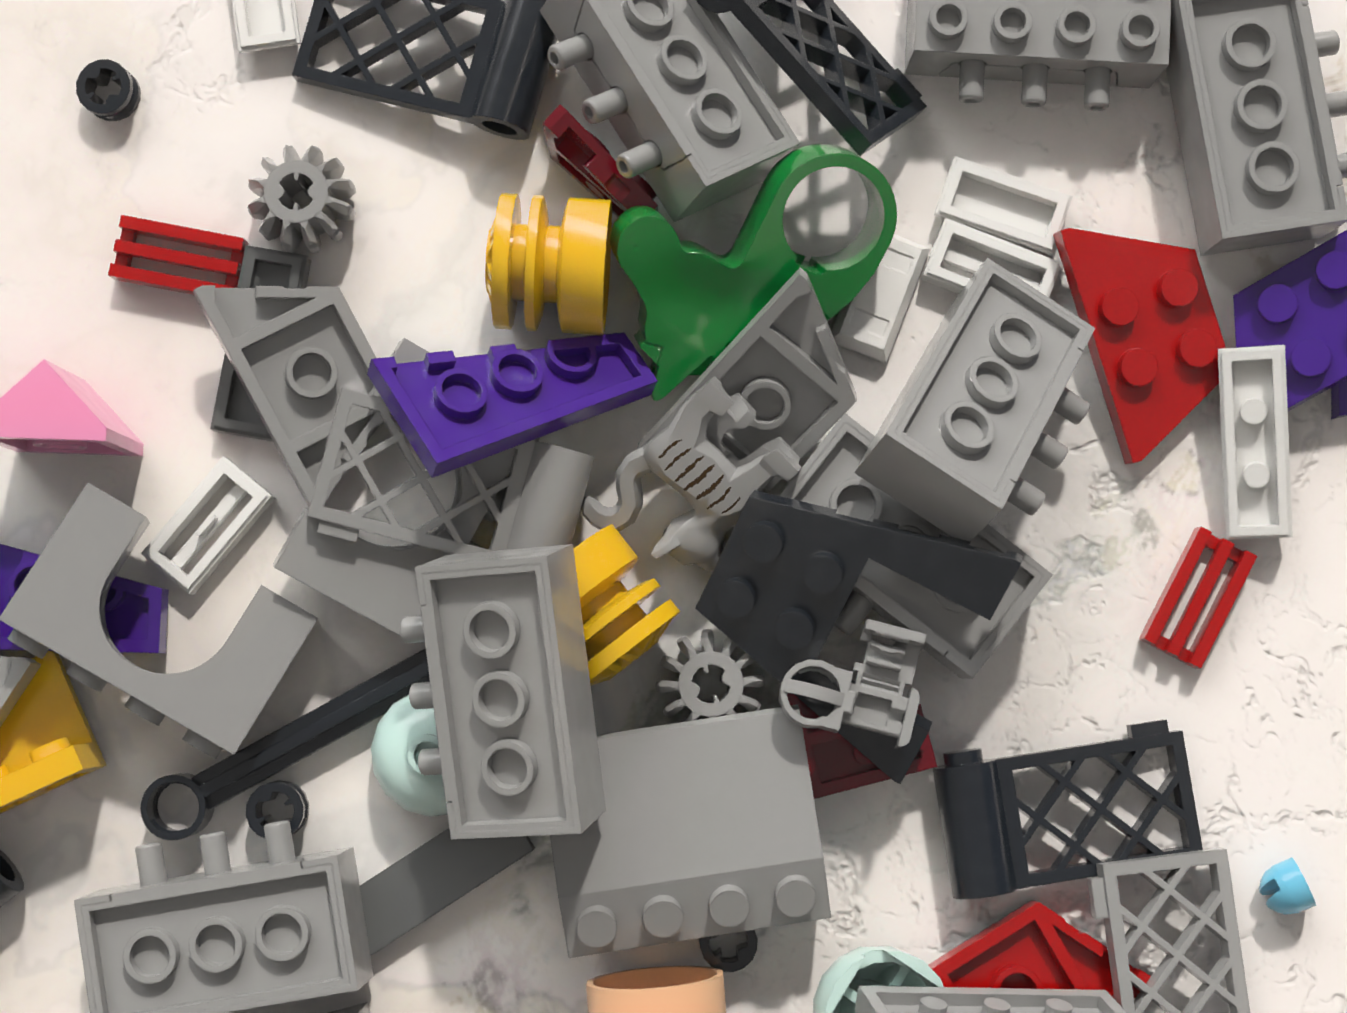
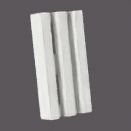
M945 217L929 255L927 265L920 278L921 280L960 294L970 279L941 268V263H947L972 274L978 271L984 261L948 248L950 239L1042 274L1041 282L1038 283L1012 273L1047 297L1050 296L1062 265L1061 262Z
M223 456L142 551L141 555L188 594L195 595L276 497L262 488L230 459ZM228 477L236 484L172 560H169L164 553ZM246 494H250L253 498L187 575L183 569Z

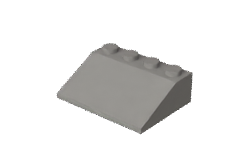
M791 705L795 712L800 715L798 705ZM781 707L597 735L606 811L582 834L550 835L558 899L569 958L831 918L824 857L803 729L801 726L791 722L783 713Z

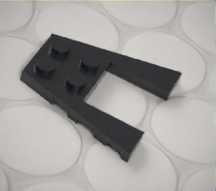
M754 490L739 516L695 609L781 683L785 674L795 664L808 659L816 660L869 558L991 620L1022 563L1023 555L1008 550L1004 554L971 546V541L941 534L937 538L898 528L899 524L878 519L870 522L837 514L836 509ZM807 671L801 674L797 673L791 678L792 680L807 682L837 691L834 682L832 683L826 675L820 672ZM794 694L820 717H826L834 710L835 705ZM916 714L909 743L898 749L894 748L897 739L895 737L842 723L838 733L894 782L901 784L930 731L932 721Z

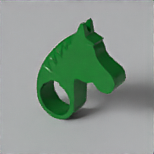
M812 144L788 153L767 174L732 248L724 255L715 254L696 242L679 240L677 233L664 216L648 206L638 205L631 207L615 220L610 235V245L615 258L634 284L639 295L640 309L638 322L640 329L633 336L639 347L652 359L650 370L658 380L651 394L654 401L663 399L688 375H701L800 267L808 273L827 321L857 296L876 272L892 241L897 222V207L894 193L887 179L875 166L850 150L833 144ZM828 167L853 169L862 179L868 197L867 216L860 233L844 249L828 256L811 257L809 262L804 261L806 256L791 250L785 238L783 214L788 197L801 180L817 170Z

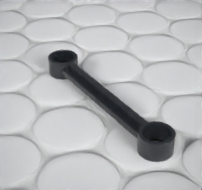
M426 648L196 775L178 773L157 779L146 789L141 800V817L145 826L155 836L171 841L180 840L199 833L208 825L213 816L214 808L384 715L393 703L409 695V690L413 683L430 682ZM170 784H183L189 787L198 798V816L188 829H172L160 818L158 800L163 790Z

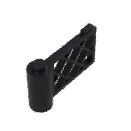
M314 0L292 72V76L297 82L474 124L484 131L504 138L515 140L529 139L550 67L548 49L551 45L557 43L555 34L540 12L546 0H422L430 15L399 33L385 9L401 0H371L341 19L332 5L334 0ZM431 2L445 6L435 11ZM465 10L485 15L480 34L456 47L443 23ZM379 14L392 37L360 55L348 31ZM330 15L334 23L326 27ZM438 27L451 51L418 69L406 45ZM341 36L354 59L333 72L314 68L319 48ZM400 50L413 73L392 86L376 83L368 67ZM474 54L469 69L464 59ZM458 63L467 78L460 103L436 98L426 81ZM362 72L366 81L353 78V76ZM420 85L425 95L411 92V90Z
M696 0L699 5L710 12L719 14L731 11L859 156H862L914 120L927 107L920 99L922 94L898 68L894 70L833 0H802L811 11L797 6L796 0ZM765 14L781 20L783 29L775 26ZM802 29L817 35L819 44L803 38ZM838 45L843 46L853 58L839 53ZM808 61L823 67L825 77L819 75ZM844 76L859 82L860 91L846 86ZM879 91L884 92L895 105L881 100ZM850 109L866 115L868 129Z
M1162 719L1126 725L1128 738L983 760L981 748L943 753L944 765L932 769L953 898L979 899L994 897L1022 888L1098 876L1096 863L1203 850L1183 730L1169 731L1167 720ZM1166 746L1170 772L1159 789L1156 790L1134 774L1132 770L1146 749ZM1129 752L1122 764L1111 756L1113 754ZM1096 757L1115 771V774L1097 800H1094L1070 782L1083 761L1087 758ZM1068 762L1061 773L1049 766V764ZM1036 767L1054 781L1035 811L1017 798L1012 770ZM1125 780L1151 798L1133 827H1130L1106 809ZM1064 789L1090 808L1071 838L1044 819ZM1172 791H1174L1176 804L1168 799ZM1161 807L1178 819L1183 846L1161 850L1142 836ZM1019 811L1029 818L1023 828L1021 827ZM1100 816L1126 835L1111 858L1101 860L1081 846ZM1038 826H1040L1064 844L1065 847L1050 868L1029 871L1025 845ZM1136 844L1147 851L1129 855ZM1074 854H1077L1086 861L1068 865Z

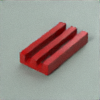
M121 215L118 227L122 229L120 239L115 240L113 249L116 253V259L114 264L110 263L108 276L112 279L194 295V289L202 285H215V288H238L245 247L249 244L244 238ZM138 235L230 252L231 257L230 260L136 243ZM137 257L226 274L225 284L131 267L132 258Z
M1201 526L1194 528L1139 637V640L1194 669L1202 668L1258 557L1247 550L1242 551L1234 547V543L1224 538L1219 539L1211 535V531ZM1204 548L1212 551L1213 554L1170 639L1161 636V633ZM1229 560L1233 564L1188 650L1183 646L1226 561Z

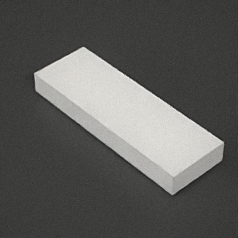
M1285 345L1218 349L1226 540L1293 537Z

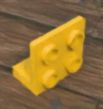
M48 651L43 659L37 656L31 658L42 665L0 727V814L106 766V762L69 676L66 673L59 654L54 651Z

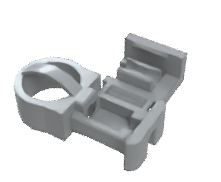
M867 619L863 626L860 641L868 642L863 664L854 663L853 671L857 672L855 684L851 683L852 671L834 667L823 660L808 659L797 663L785 674L779 687V703L783 713L791 722L803 728H819L837 733L842 723L895 737L897 739L894 748L898 749L907 745L911 739L920 695L913 687L908 690L907 697L902 695L905 685H912L920 649L925 643L926 634ZM873 635L904 643L905 647L903 649L872 641L871 638ZM807 671L820 672L826 675L832 683L834 682L837 691L807 682L792 680L791 678L797 673L801 674ZM787 693L824 701L835 705L833 712L826 717L822 716L816 719L805 718L797 714L790 706Z

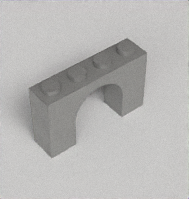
M403 338L399 341L391 357H395L397 364L424 361L426 353L430 352ZM374 386L369 395L381 398ZM510 448L472 463L486 489L506 478L516 449ZM464 467L455 469L456 491L451 509L478 494ZM505 488L491 496L498 510L500 509ZM481 501L450 520L464 543L479 547L478 544L471 541L483 518L489 522H492L494 519L484 501ZM304 508L273 563L274 568L401 636L400 625L402 619L406 616L421 615L420 606L426 605L419 602L415 567L445 555L453 554L412 543L402 546H383L368 542L360 537H357V541L353 542L318 533L317 528L320 519L307 516L308 509ZM441 524L431 533L432 535L452 540L444 524Z
M87 483L1 614L0 620L14 628L7 639L41 659L44 658L49 649L72 661L66 672L68 675L98 692H102L107 682L131 695L124 705L126 708L158 726L165 715L188 728L182 740L207 755L217 759L222 749L234 755L318 618L261 585L222 648L202 665L188 671L171 674L154 673L136 666L124 657L113 643L106 625L105 605L113 580L150 522L143 514L92 484Z

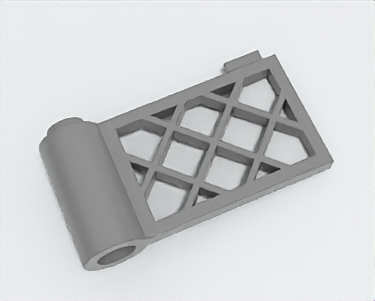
M344 387L341 388L307 513L309 517L320 519L317 528L318 533L356 542L359 530L451 554L567 545L572 543L594 461L593 456L532 440L512 448L516 450L509 476L487 489L472 463L463 467L477 489L478 494L446 512L427 480L431 476L427 470L423 472L404 440L405 434L403 431L398 430L390 416L392 414L383 399ZM352 404L378 411L392 434L390 438L359 455L345 432ZM342 442L351 460L335 468ZM397 443L415 477L382 495L363 461ZM356 466L375 500L352 513L325 507L331 479ZM420 483L436 510L438 517L416 530L401 527L386 502ZM505 488L500 509L498 510L491 496ZM484 501L496 522L489 549L464 543L450 519ZM380 507L389 523L363 517V515ZM444 524L452 540L428 534V532Z
M1213 848L1096 863L1098 877L1086 878L1091 916L1094 919H1104L1114 999L1127 1013H1143L1151 1000L1166 1013H1200L1213 993L1229 1004L1230 1013H1250L1227 849ZM1209 865L1213 890L1198 909L1177 892L1175 887L1190 867ZM1171 869L1164 880L1154 873V871ZM1140 874L1157 888L1138 917L1121 905L1117 876ZM1168 898L1193 917L1173 946L1148 927ZM1215 910L1217 923L1210 918ZM1123 919L1131 925L1126 934ZM1203 927H1206L1220 939L1222 956L1208 975L1184 956ZM1141 935H1144L1167 954L1147 983H1144L1134 975L1129 968L1128 953ZM1177 964L1181 965L1202 982L1182 1012L1157 993ZM1224 977L1227 990L1220 985ZM1132 985L1140 991L1135 1000Z

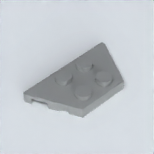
M801 267L642 438L638 443L637 449L643 447L660 431L669 426L684 401L713 376L722 383V387L729 396L739 392L756 411V418L745 429L731 428L724 434L721 440L740 460L763 444L780 436L801 459L824 436L843 414L854 405L857 398L855 388L808 273ZM774 477L764 489L771 490L781 478Z
M202 285L194 289L193 294L309 507L341 388L344 387L370 394L374 387L367 375L371 359L376 358L371 346L339 287L307 286L305 289L284 288L283 286L215 288V285ZM352 404L345 432L359 455L366 447L371 436L384 421L378 411ZM342 442L335 468L351 460ZM346 471L331 479L326 501Z

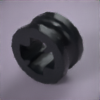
M101 59L89 63L80 72L76 81V94L80 103L96 117L106 121H120L129 117L137 109L141 100V89L137 79L119 63L109 59ZM111 77H113L112 80L121 87L119 95H109L106 99V104H103L104 100L95 94L97 86H108Z
M276 780L259 786L250 795L246 804V818L249 827L258 836L265 838L264 825L268 824L267 821L272 817L271 814L263 816V803L276 799L278 792L285 794L289 798L284 803L285 806L293 804L294 807L293 817L284 819L290 822L292 835L305 825L309 816V801L306 793L297 784L290 781Z
M755 930L744 931L746 933V942L736 946V956L731 958L721 957L723 954L721 947L716 951H713L710 947V939L720 935L699 938L703 958L711 967L721 969L723 972H735L744 969L753 960L757 951L758 938Z

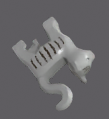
M713 376L684 401L669 426L660 431L643 447L627 454L616 470L617 504L613 507H606L596 499L588 496L583 498L582 514L593 527L600 530L613 524L617 531H622L635 523L643 506L641 478L643 475L654 472L679 492L694 509L671 521L664 530L662 538L653 548L651 555L657 559L668 553L683 565H696L710 572L714 570L723 552L722 545L726 531L736 525L749 496L754 490L762 492L774 477L786 481L791 480L801 469V466L798 464L800 457L781 436L763 444L741 460L735 456L721 440L724 434L731 428L745 429L756 418V411L739 392L729 396L722 387V383Z

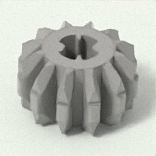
M285 145L283 148L284 163L277 166L273 159L262 157L261 165L269 175L267 179H248L249 189L260 197L248 205V212L254 219L263 220L259 232L264 238L270 241L280 237L281 246L285 251L293 253L299 247L302 239H304L307 248L312 253H319L322 245L319 235L327 232L331 239L339 241L343 237V233L336 225V219L345 221L355 219L356 212L354 208L346 203L345 200L351 198L356 193V188L350 179L341 178L345 168L338 158H332L324 162L323 153L320 148L311 145L306 150L302 159H300L293 146ZM301 190L312 199L311 203L303 209L292 199Z
M704 629L701 633L702 653L696 654L690 640L683 636L677 640V644L689 660L683 665L670 656L664 655L660 664L664 668L680 673L678 681L662 680L656 682L657 692L667 693L679 690L681 698L667 704L663 708V713L666 717L669 718L676 715L685 706L691 709V712L684 722L699 720L700 715L712 718L723 714H737L733 710L737 703L749 711H758L761 704L756 699L744 696L742 693L744 686L755 688L764 686L765 677L762 675L743 677L741 669L753 664L755 660L747 653H744L736 661L731 659L730 655L737 644L729 637H726L721 652L713 651L712 629ZM708 665H713L723 670L720 681L727 685L728 688L721 699H718L717 695L713 694V702L707 703L697 698L700 687L692 682V679L699 668H702L704 673H708Z

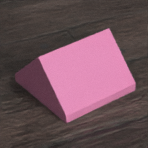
M45 359L0 398V446L16 452L143 456L144 444L86 380Z

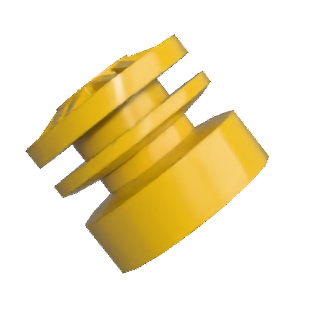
M502 193L500 195L496 217L488 234L485 263L486 291L491 302L492 321L495 329L511 330L514 325L517 301H524V318L527 331H537L543 316L545 303H556L562 333L604 335L611 265V200L570 197L564 209L561 226L549 225L548 209L544 196H533L528 224H521L519 195Z
M613 524L596 532L574 548L591 686L609 681L657 644L672 619L681 612L671 599L648 615L639 606L661 587L655 578L644 581L630 590L625 588L621 580L634 567L639 557Z

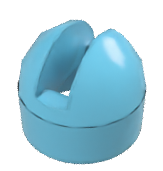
M1292 857L1273 865L1264 872L1260 880L1259 892L1262 895H1272L1266 902L1268 908L1277 913L1288 915L1300 913L1316 906L1311 890Z

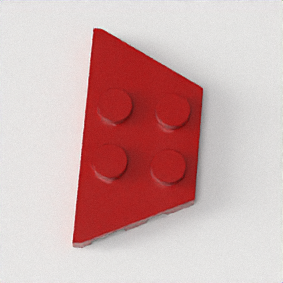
M1067 228L1053 234L1078 316L1095 328L1087 345L1124 463L1133 464L1142 461L1219 384L1218 349L1226 347L1195 249L1080 229Z
M1034 900L1027 902L928 964L941 978L944 987L1106 990L1114 998L1107 947L1087 933L1080 932L1068 924L1063 917ZM1129 964L1130 971L1144 983H1147L1151 976ZM1132 985L1133 997L1136 998L1140 991Z

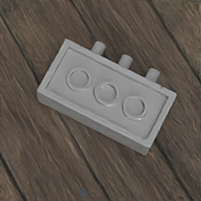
M546 0L541 8L542 16L559 41V43L551 45L548 49L550 64L556 70L575 66L593 94V97L586 99L582 104V112L585 119L591 124H597L607 119L610 121L628 151L617 156L616 165L619 173L625 178H632L643 173L673 222H677L763 182L772 167L785 155L794 151L800 144L718 14L707 11L696 0Z
M908 0L904 75L938 76L939 74V77L959 78V101L966 104H976L983 101L984 79L1022 81L1021 103L1026 107H1041L1046 104L1047 83L1085 85L1084 108L1090 111L1106 110L1109 107L1110 86L1149 89L1168 67L1171 0Z
M1171 0L1169 65L1166 71L1200 256L1323 238L1347 222V202L1344 186H1341L1343 185L1342 179L1347 178V153L1337 154L1331 118L1347 115V91L1325 92L1319 57L1332 56L1338 53L1340 38L1335 30L1314 32L1310 8L1307 6L1309 4L1308 0Z
M987 258L952 303L854 473L948 535L966 541H972L999 514L1006 501L1028 515H1034L1042 505L1045 493L1019 476L1030 455L1052 469L1059 467L1065 459L1068 448L1043 432V429L1053 411L1075 425L1079 424L1088 413L1090 403L1065 386L1095 328Z
M846 413L843 414L780 494L781 497L836 509L837 514L870 522L874 519L899 524L898 528L937 538H939L940 534L950 536L854 473L875 436ZM988 524L971 541V546L1004 554L1008 550L1023 555L1022 563L991 620L869 558L834 626L850 636L870 610L873 609L894 626L926 634L925 643L921 646L920 652L924 649L959 678L973 679L1053 574ZM895 642L893 646L904 649L905 644Z
M573 544L445 555L415 567L419 602L426 605L420 606L421 615L406 616L402 619L400 633L405 643L425 642L430 682L413 683L409 690V700L414 709L434 708L439 748L422 749L418 756V767L423 775L443 776L451 840L582 834L606 811Z
M283 820L264 825L269 861L231 868L226 833L219 831L203 834L199 838L204 866L203 873L167 878L162 844L154 842L137 846L135 852L140 883L99 890L74 900L90 1013H227L358 991L374 974L354 847L295 857L290 822Z

